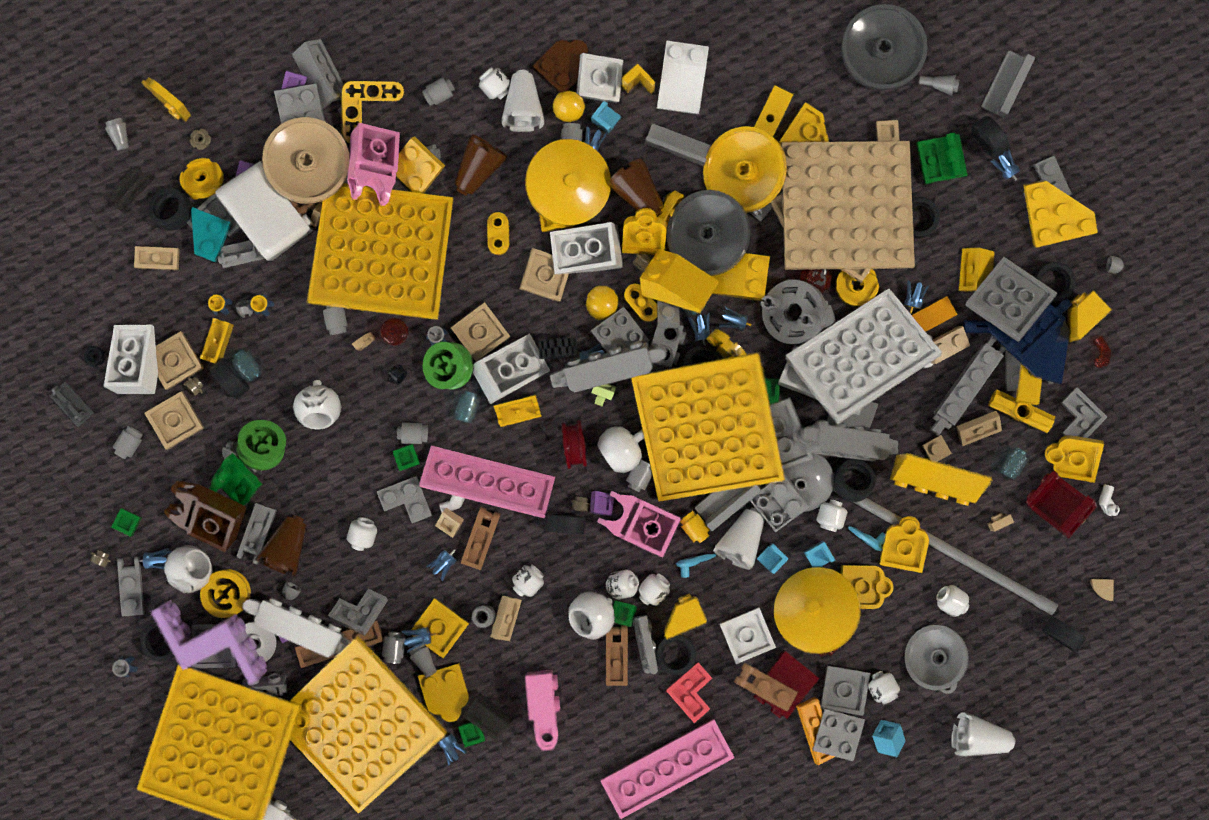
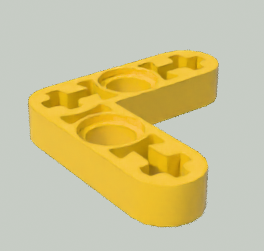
M348 81L344 83L341 89L342 137L344 140L350 143V137L346 136V132L350 131V125H345V121H358V124L362 123V101H398L404 95L402 85L398 82ZM360 84H364V98H360L361 93H353V97L346 93V89L350 85H353L355 89H361ZM385 84L384 89H392V85H395V88L399 89L400 92L394 98L390 93H384L385 98H381L383 93L381 85ZM370 85L377 86L379 92L376 97L368 96L367 88ZM349 106H354L358 112L357 116L353 119L348 118L345 113Z

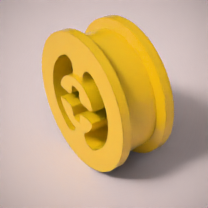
M224 569L211 574L209 582L200 590V599L203 607L208 613L219 618H229L244 610L243 603L251 597V588L248 580L240 572L232 569ZM221 578L234 581L240 591V597L238 598L237 589L235 587L231 588L228 592L229 597L221 600L220 604L231 603L232 608L230 609L219 607L212 599V589L214 590L215 600H218L224 594L223 591L231 586L230 583L221 584L219 582Z

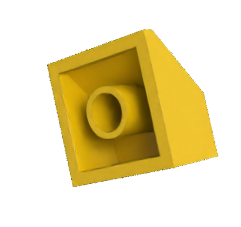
M1094 291L1090 293L1084 292L1081 295L1078 294L1070 301L1072 306L1067 310V326L1070 330L1069 342L1080 340L1111 311L1108 305Z
M686 594L678 598L679 602L675 603L664 630L667 639L707 622L695 595L691 597L690 594Z

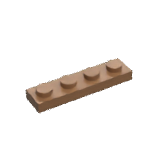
M378 620L374 621L365 636L351 629L342 632L345 634L344 637L351 641L359 636L367 646L383 641ZM303 646L295 647L301 668L334 658L338 655L326 657Z

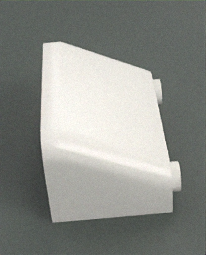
M259 161L215 191L218 198L267 261L274 260L313 231L311 219L306 214L302 216L298 213L291 202L277 193L270 185L264 173L262 161Z

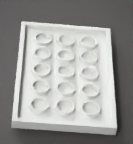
M887 289L787 354L785 359L838 424L941 356L942 352L893 292Z

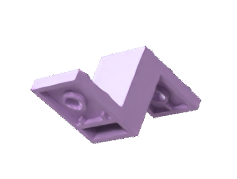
M171 600L151 612L183 670L229 646L249 684L258 681L267 671V664L264 658L258 655L255 641L247 635L245 631L246 625L241 618H238L237 614L191 637L189 626L183 623L179 616V608Z

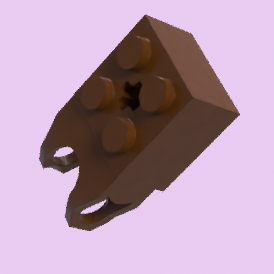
M176 481L172 485L171 491L181 500L183 505L170 504L164 511L166 516L178 527L186 530L188 535L226 552L237 538L246 506L200 484ZM177 488H185L187 491H180ZM171 510H176L181 514H173Z

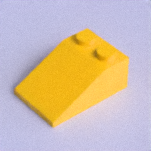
M658 249L641 275L640 284L642 296L701 313L717 287L718 280L680 255Z
M745 253L739 263L732 269L712 276L718 280V285L712 294L763 301L770 256Z

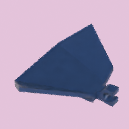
M1067 298L1056 308L1051 304L1048 305L1019 342L987 321L989 332L1035 378L1062 384L1070 330L1065 323L1066 318L1062 314L1072 305Z

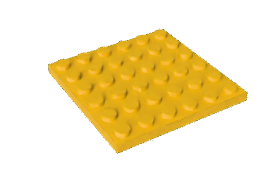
M344 183L334 195L322 202L308 303L438 320L453 197L391 190L389 202L382 206L373 188L363 186L361 196H358L356 200L352 199L349 185Z
M759 353L656 371L631 378L658 502L785 480Z
M359 636L290 700V702L302 705L290 740L358 814L447 733L440 723Z
M179 664L137 790L222 820H264L302 705L191 667L183 670Z

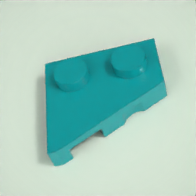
M192 207L194 254L216 263L232 223Z

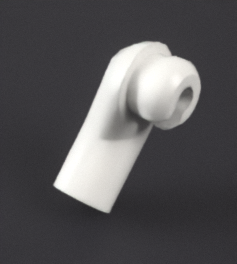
M1104 484L1099 504L1105 514L1116 516L1120 508L1111 499L1114 487Z

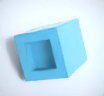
M603 101L592 115L591 122L609 134L621 116L609 108L606 101Z
M823 541L804 551L812 568L822 567L829 562L835 561L826 543Z
M770 543L756 559L772 574H775L789 558L774 544Z
M880 720L872 735L876 749L879 753L898 757L905 743L901 724Z

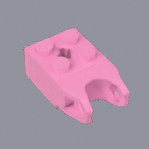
M359 123L351 132L348 185L352 199L357 200L358 196H361L363 186H369L375 190L380 205L385 206L389 202L391 190L396 182V172L398 171L399 132Z
M611 491L610 496L616 498L623 506V516L617 521L599 518L597 522L606 526L613 535L663 558L681 518L632 495H620ZM655 523L657 525L655 528H658V532H653L652 535H649L646 526Z
M553 670L527 672L525 678L529 720H534L536 742L542 750H552L558 738L556 713L560 712L559 696H555V690H558L557 674L553 675ZM549 733L553 736V740L549 742L544 741L542 735Z

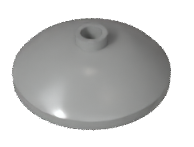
M813 453V459L783 469L784 474L809 503L810 507L805 511H811L820 507L822 503L827 501L833 490V471L828 461L821 454ZM804 481L805 485L800 487L797 485V482Z
M941 625L926 626L918 630L910 638L906 646L905 665L907 671L917 684L926 689H948L958 683L966 672L968 665L966 644L961 636L951 628ZM942 654L944 660L939 662L938 657Z

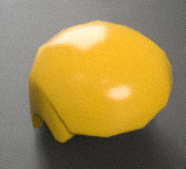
M559 92L553 101L554 114L564 122L570 123L578 120L585 110L583 98L576 92Z
M596 286L590 290L586 300V308L593 318L606 320L616 312L618 296L612 288Z

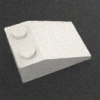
M666 41L657 104L658 109L699 114L708 46Z
M612 222L550 232L554 272L556 275L623 268L618 225Z
M114 325L104 387L117 394H155L158 367L154 326Z
M530 334L473 364V374L490 404L550 371L545 360L539 358V349Z

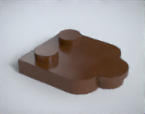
M566 40L557 41L533 65V68L558 92L569 91L578 82L580 55L582 53L588 54V47L581 40H574L570 43Z

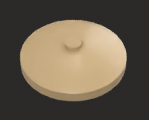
M300 117L284 122L270 134L264 146L262 160L266 178L277 193L290 201L310 204L328 199L342 187L348 175L350 157L344 138L333 126L316 118Z

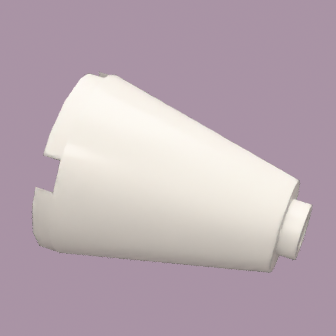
M518 70L512 75L502 115L503 127L505 128L506 125L510 126V130L515 132L534 131V127L539 125L540 129L544 125V116L534 78L527 70Z
M752 507L751 509H745L715 545L714 552L724 560L725 557L733 561V565L740 568L752 569L765 520L759 511Z
M962 712L958 715L957 718L960 719L958 727L954 724L951 738L952 748L957 750V752H954L956 755L972 756L1008 753L1014 748L1015 738L1010 731L969 713Z

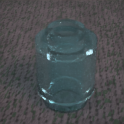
M241 350L233 356V366L247 383L255 380L262 374L260 371L261 367L250 351L245 352Z
M465 391L464 394L459 395L454 412L456 414L455 419L472 423L480 403V399H477V394Z
M1017 447L1015 450L1010 449L1000 466L1002 467L1000 473L1013 480L1017 476L1020 477L1029 460L1026 457L1027 452Z

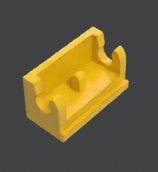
M216 318L212 319L200 359L216 364L223 358L234 326L233 324Z
M536 395L494 406L500 427L541 417Z

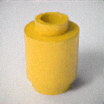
M691 511L680 520L682 529L693 543L695 541L701 543L709 537L707 532L710 529L698 513L695 514L694 511Z

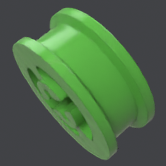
M438 342L432 345L427 350L423 359L425 378L432 386L438 389L461 388L469 381L473 372V360L470 352L459 343ZM450 351L453 356H443V354ZM443 375H450L453 377L447 381L443 378Z
M255 420L249 422L241 429L238 435L237 454L239 459L251 469L268 470L274 468L281 462L284 456L286 446L285 434L277 424L271 421Z

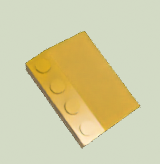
M909 454L896 455L890 480L895 481L894 485L907 488V485L915 487L917 492L927 494L928 491L936 493L935 497L948 500V497L956 498V503L966 506L969 505V502L976 503L992 479Z

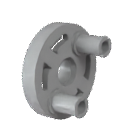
M801 280L781 282L773 287L767 296L762 298L764 300L761 301V306L763 307L762 316L765 327L780 342L787 344L806 343L818 335L824 327L827 318L825 299L821 292L808 282ZM794 304H798L802 308V314L796 321L792 320L789 316V309Z

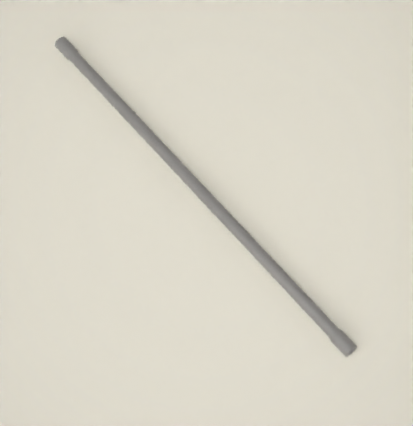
M865 498L863 501L853 502L892 525L899 524L902 517L868 498ZM927 532L929 537L928 545L1033 603L1046 613L1053 615L1056 611L1057 603L1031 591Z

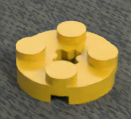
M207 158L191 161L186 165L187 169L184 173L182 171L180 174V184L183 190L194 200L216 194L215 191L222 186L224 180L220 166ZM204 175L205 179L203 181H197L200 180V176Z
M873 269L868 272L862 283H860L862 289L854 290L851 284L852 281L856 282V279L843 270L838 274L836 292L844 303L850 306H862L877 295L879 283Z
M715 329L706 338L710 344L718 347L716 352L725 359L727 356L732 358L747 355L740 345L730 341L731 337L719 329Z

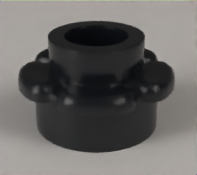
M91 346L86 350L84 359L89 366L97 367L104 363L105 352L101 347Z
M402 365L393 366L388 372L389 382H393L396 385H400L407 376V371Z

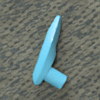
M848 526V529L867 545L877 551H882L881 545L884 543L885 538L883 532L875 539L869 534Z
M705 554L679 560L676 565L681 569V577H689V567L716 557V554Z

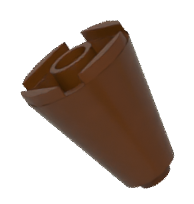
M474 134L469 137L454 183L457 186L456 190L465 196L468 193L473 195L508 157L499 148L493 147L488 144V141Z
M642 158L636 159L629 163L631 167L625 170L621 168L609 180L610 187L637 211L648 208L653 210L656 216L659 217L663 213L661 209H663L664 205L646 163Z
M296 515L286 517L255 560L259 562L262 559L265 561L264 566L285 575L287 571L292 572L291 576L295 577L306 530V524L303 523L304 519Z

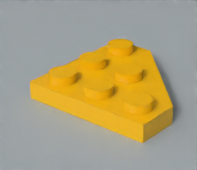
M805 102L779 141V144L781 145L782 142H829L823 113Z
M1046 180L1023 185L1034 247L1037 248L1098 233L1095 212Z

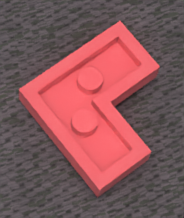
M699 662L695 663L688 672L684 673L666 689L667 693L694 723L710 710V707L697 692L712 677Z

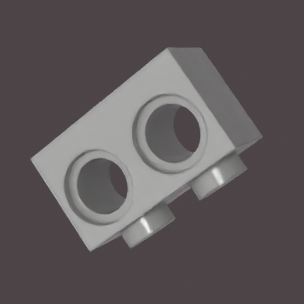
M657 324L651 346L659 344L666 346L670 353V358L665 361L659 360L654 362V364L671 368L672 364L677 365L680 355L679 352H676L678 344L683 345L686 332H683L684 326L679 325V328H658ZM673 329L676 332V338L673 340L666 339L664 331Z

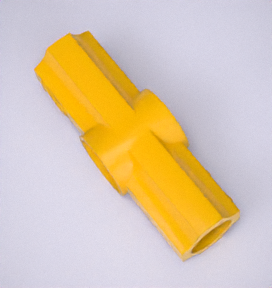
M997 389L992 394L988 405L1017 421H1021L1045 433H1048L1052 428L1055 416L1031 404L1016 402V398ZM1020 405L1026 409L1024 417H1020L1017 413Z

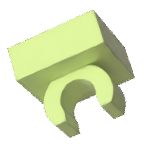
M605 384L594 387L591 392L597 395L594 404L603 406L605 398L612 400L616 386Z

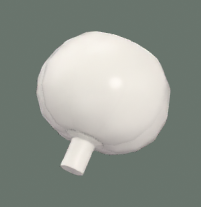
M319 380L313 381V386H308L296 395L293 404L297 420L305 427L311 429H324L331 426L339 418L342 408L338 395L331 388L322 386Z
M613 426L606 429L599 437L597 446L615 472L626 473L633 470L639 464L642 455L638 442L644 439L643 430L632 435L623 427Z
M185 545L176 548L168 555L164 572L171 586L182 593H192L201 590L209 582L210 575L212 574V565L205 551L196 546Z
M591 591L581 593L576 597L569 607V622L575 632L588 639H598L608 633L613 627L615 620L612 599Z

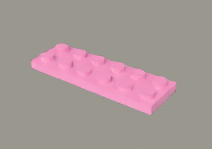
M431 446L419 487L545 518L555 477Z
M712 719L600 779L620 819L734 759V756L715 720Z

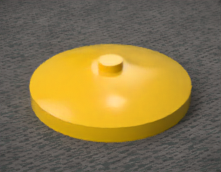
M749 126L731 129L717 138L706 155L707 160L703 167L704 182L707 190H716L730 195L742 205L746 213L759 210L772 202L780 192L787 172L786 157L779 142L762 129Z
M562 139L547 144L535 154L527 168L525 186L530 203L543 218L555 224L572 226L592 219L603 209L610 194L611 185L609 180L611 177L604 158L596 149L579 140Z
M822 567L807 568L792 575L781 586L774 603L775 622L784 639L793 647L814 654L827 653L844 645L857 629L861 614L858 594L848 579L834 570Z

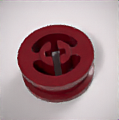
M577 420V424L566 425L565 422H562V439L567 468L571 469L573 465L580 464L583 467H587L586 447L581 420Z

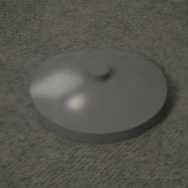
M890 4L868 7L859 12L850 21L844 32L841 44L843 62L852 77L866 87L875 90H893L909 83L924 65L927 56V37L918 19L904 8Z
M716 190L698 191L684 198L676 206L672 217H670L667 226L668 247L670 252L680 255L710 276L719 275L737 265L747 251L751 234L750 222L742 205L730 195Z

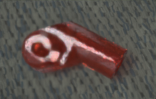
M1100 336L1093 340L1099 350V357L1094 359V364L1097 368L1108 366L1111 358V349L1104 337Z

